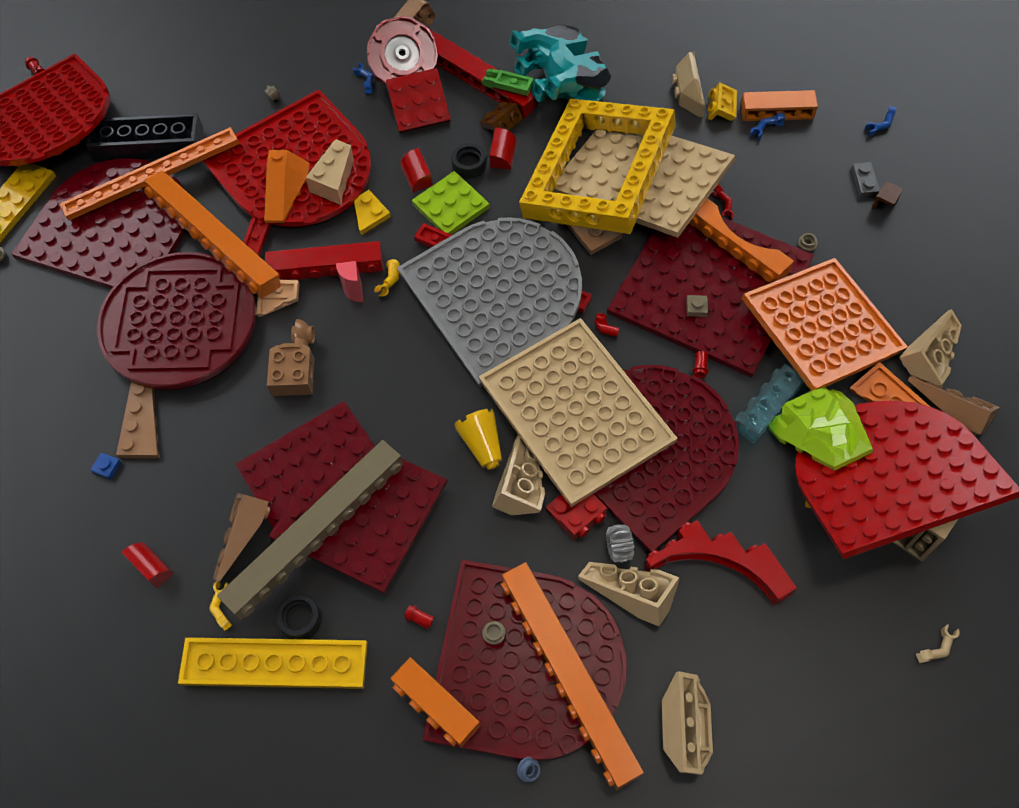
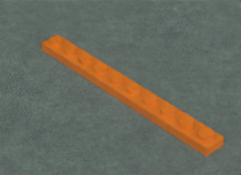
M229 127L60 203L65 217L70 221L145 187L144 179L162 170L166 174L172 175L238 145V139L232 128Z

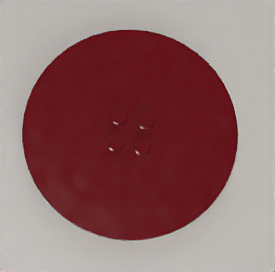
M177 252L162 255L148 260L129 271L109 291L103 301L97 319L98 344L110 366L120 376L130 382L147 388L166 390L193 386L225 370L243 352L255 327L256 302L249 287L244 282H240L232 271H228L225 265L220 260L217 261L213 255L198 252Z

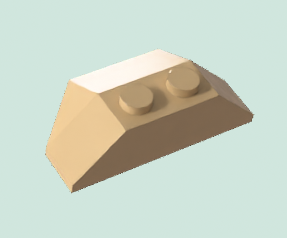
M688 52L676 66L675 74H672V84L675 85L674 95L675 98H678L681 107L698 117H703L705 101L695 53Z
M679 671L675 673L662 698L663 750L679 772L702 775L705 766L713 754L711 706L703 687L699 683L698 675Z

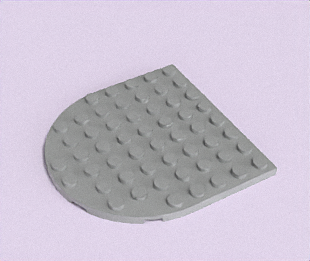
M498 218L495 221H480L472 224L397 267L402 278L479 387L483 386L479 381L480 375L571 324L581 302L582 277L574 252L554 231L550 232L541 227L539 223L521 218Z

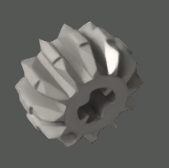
M620 524L608 527L606 541L610 559L620 563L632 560L634 556V543L630 528Z

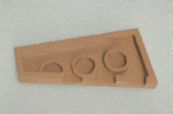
M131 382L116 453L118 458H160L157 445V419L154 409L156 407L153 388L143 387Z

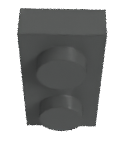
M853 163L851 170L859 197L877 196L880 189L872 163Z

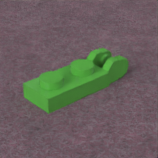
M490 68L482 79V84L486 87H495L528 96L534 83V79L531 77Z

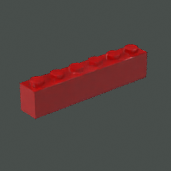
M380 241L265 252V262L279 274L280 280L338 276L336 263L356 261L359 273L383 271V255Z

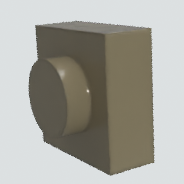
M687 295V316L707 317V296Z

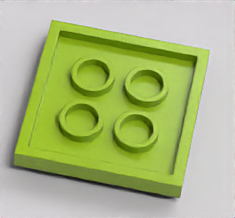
M455 171L412 199V205L437 229L451 235L490 208V204Z

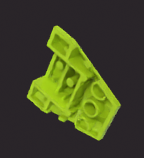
M826 387L818 388L786 402L782 406V414L775 416L768 426L769 431L781 443L786 445L788 442L794 445L796 451L800 453L803 450L812 455L813 460L834 471L873 453L872 445L854 403L842 392L834 389L829 391Z

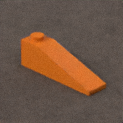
M269 150L265 223H284L293 207L296 196H299L301 193V187L307 182L306 176L309 174V162L288 150Z

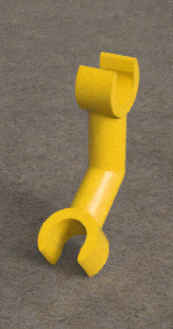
M216 581L213 585L215 594L209 610L220 627L226 631L232 624L219 608L221 600L217 595L222 590H219L220 582Z

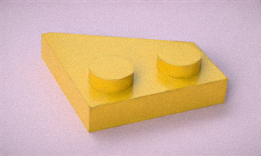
M370 190L359 195L354 201L361 235L391 217L390 212Z

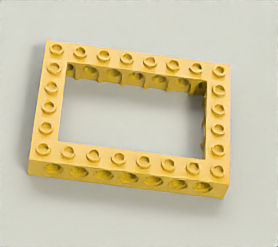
M570 99L519 201L523 218L631 234L675 130L674 109ZM585 124L589 130L599 129L607 130L608 132H625V134H642L644 136L616 201L553 192L554 188L557 187L560 175L564 173L563 169L566 163L570 160L569 156L572 150L576 148L575 144L579 136L581 137V131Z

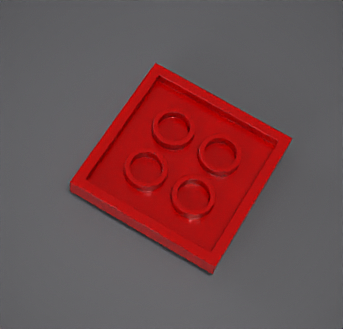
M437 68L386 80L399 133L451 121Z

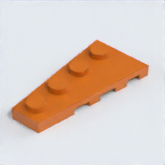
M880 362L849 388L850 392L868 402L905 401L929 406Z

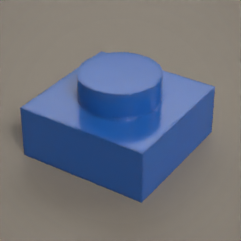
M101 452L90 471L93 474L112 480L122 462L118 458Z

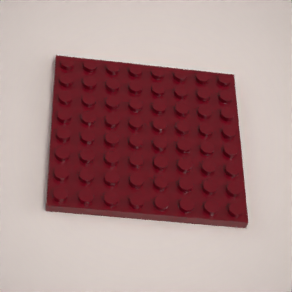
M722 217L727 227L744 241L759 247L780 250L794 260L791 271L787 276L808 269L814 254ZM690 224L686 226L678 238L654 230L607 308V313L695 353L704 351L708 354L709 359L751 378L772 340L741 299L744 293L770 284V282L764 280L761 275L749 269L746 264L734 258L731 253L721 248L715 241L706 237L700 230ZM687 295L707 296V317L687 316Z

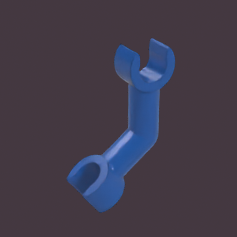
M358 63L359 69L352 67L353 73L356 76L362 75L366 78V82H364L365 93L372 94L374 76L364 69L362 63Z
M889 106L884 122L878 124L873 122L867 123L864 129H872L867 136H873L876 131L890 128L897 107Z
M778 113L774 117L761 119L757 127L751 129L750 138L753 134H758L757 141L762 138V131L766 125L775 124L776 126H783V120H785L784 113Z

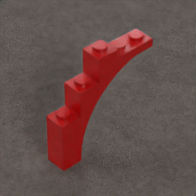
M698 520L693 523L686 522L680 526L676 537L677 540L674 539L665 545L666 548L661 551L654 550L646 556L647 559L644 565L648 572H651V569H658L666 563L681 560H702L724 565L755 583L766 594L773 605L793 595L797 589L765 543L759 547L755 544L745 552L732 532L725 535L720 533L711 540Z

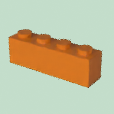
M815 90L743 92L740 107L743 121H761L763 118L774 117L778 113H784L785 120L814 119L818 104Z
M411 657L390 678L394 684L392 689L400 697L406 695L411 700L409 705L418 714L423 711L428 716L426 721L435 730L438 727L446 733L443 736L444 739L453 747L457 744L462 748L480 728V722Z

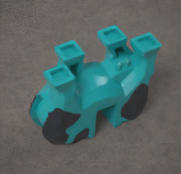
M560 25L548 29L533 28L520 33L518 31L511 32L509 45L516 54L529 49L524 56L516 58L515 73L527 76L532 70L544 69L546 79H534L531 90L532 95L538 102L543 101L545 97H550L552 100L562 98L567 100L601 101L606 93L604 86L610 81L612 76L606 65L601 62L598 51L584 54L588 39L582 36L579 28Z

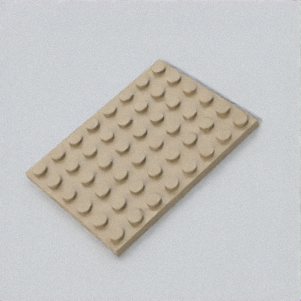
M596 129L563 169L564 173L560 175L557 187L554 188L553 192L616 201L644 136L642 134H625V132H608L607 130ZM672 136L636 223L678 238L735 162V155Z
M581 318L479 376V381L570 507H573L673 445L678 439Z

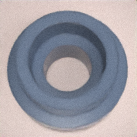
M531 757L522 759L517 767L519 779L524 782L535 781L540 775L538 761Z

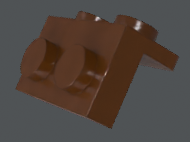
M501 102L495 110L487 113L484 116L485 118L479 123L482 128L492 129L493 132L495 127L509 131L523 120V117L516 103Z

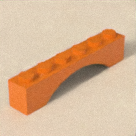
M708 198L689 222L691 226L696 227L706 237H709L721 248L731 253L734 258L739 259L749 269L761 275L767 282L772 283L780 280L791 271L794 260L780 250L759 247L738 237L724 223L718 206Z

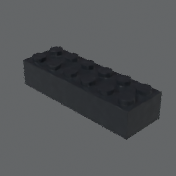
M198 113L104 118L88 134L86 148L94 161L165 157L202 140L204 128Z

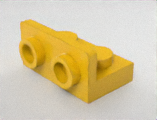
M719 82L708 94V119L712 120L716 115L733 121L736 118L737 90Z

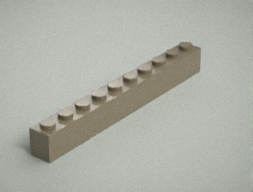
M384 440L379 442L227 585L217 597L240 620L248 617L261 600H266L278 584H282L287 580L292 570L300 567L311 552L317 551L328 536H332L337 532L341 523L349 520L360 505L366 504L376 490L384 487L390 476L396 475L401 470L403 465L401 455Z

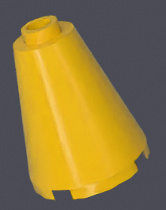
M483 409L466 415L467 419L464 422H461L459 419L454 424L455 429L482 468L487 467L488 470L498 467L502 457L493 409L490 411Z

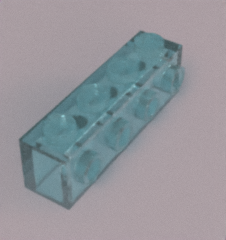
M786 364L781 369H775L770 377L772 380L769 383L765 382L758 391L760 394L757 397L753 396L747 403L748 408L745 412L741 410L735 418L738 433L754 444L767 430L775 416L781 413L782 406L795 396L804 383L796 370Z

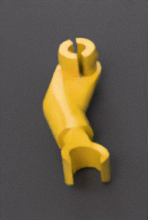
M396 259L386 262L388 277L383 281L382 285H378L374 289V292H379L382 288V293L379 296H386L389 292L388 288H391L399 279L397 267L400 266V263Z

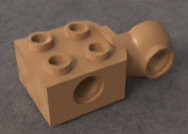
M296 319L295 326H292L291 329L292 343L276 345L269 351L267 387L272 396L313 395L315 358L309 348V344H314L315 331L313 326H308L303 320Z

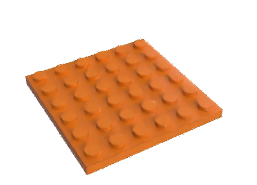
M836 258L744 293L741 298L811 391L827 387L878 362L889 359L904 352L908 347Z

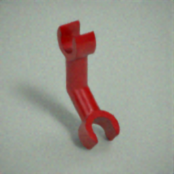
M718 184L711 195L725 202L721 217L724 218L727 215L732 221L734 217V212L732 211L733 200L724 193L723 188Z

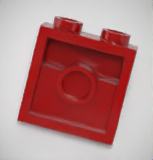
M561 494L548 504L545 510L573 540H576L578 537L583 538L588 534L591 526L595 523L597 525L606 518L607 507L594 494L570 507Z

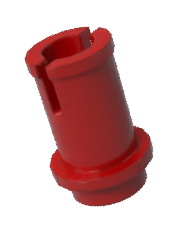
M26 58L25 66L34 75L44 70L36 58Z
M704 351L695 353V367L692 369V373L698 378H705L709 373L707 368L708 354Z
M409 605L404 618L407 619V622L412 621L428 630L432 625L434 616L417 609L416 605L414 607Z

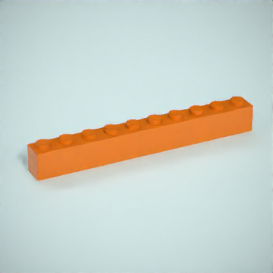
M163 170L144 179V191L148 198H152L159 208H163L170 218H174L180 227L186 229L193 239H197L205 250H209L217 261L220 260L228 271H232L240 282H244L253 294L256 293L262 299L281 287L279 274Z
M525 562L502 574L503 583L500 584L506 596L510 594L513 600L511 606L515 614H521L524 620L522 626L526 634H531L535 640L533 643L538 656L543 655L547 662L544 664L550 677L554 675L558 682L555 687L561 698L566 697L570 704L567 706V709L573 720L578 719L581 725L579 731L585 742L590 741L593 747L591 753L596 763H602L606 771L603 775L610 787L614 785L617 791L641 777L644 773L527 563Z

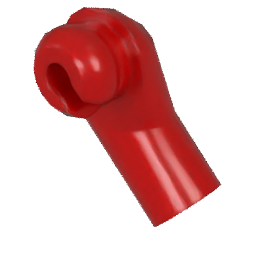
M598 313L595 325L599 332L618 337L620 328L610 326L606 321L607 316L604 313Z

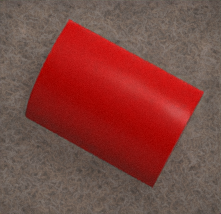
M495 127L489 155L491 168L512 170L517 139L513 133L506 129Z
M416 148L406 153L400 162V167L412 193L433 186L431 173L420 149Z
M143 542L132 544L121 551L157 589L174 574Z

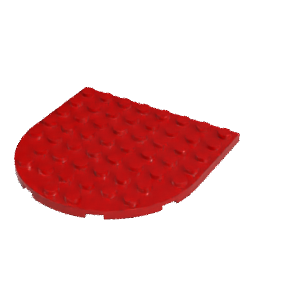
M74 53L0 94V166L19 167L47 159L54 155H61L66 149L78 145L104 119L110 104L108 88L104 81L78 55Z
M320 90L236 133L238 145L201 161L244 212L265 222L266 173L269 150H288L309 162L310 172L335 139L351 145L354 162L346 182L342 204H337L309 192L306 182L300 189V195L296 196L293 207L285 222L269 223L288 227L312 225L339 215L349 208L359 195L363 193L371 173V158L365 139Z
M876 401L855 405L861 423L872 445L873 453L835 471L813 460L812 455L804 450L802 453L797 452L795 468L799 488L843 559L1019 498V486L961 422L938 409L915 402Z

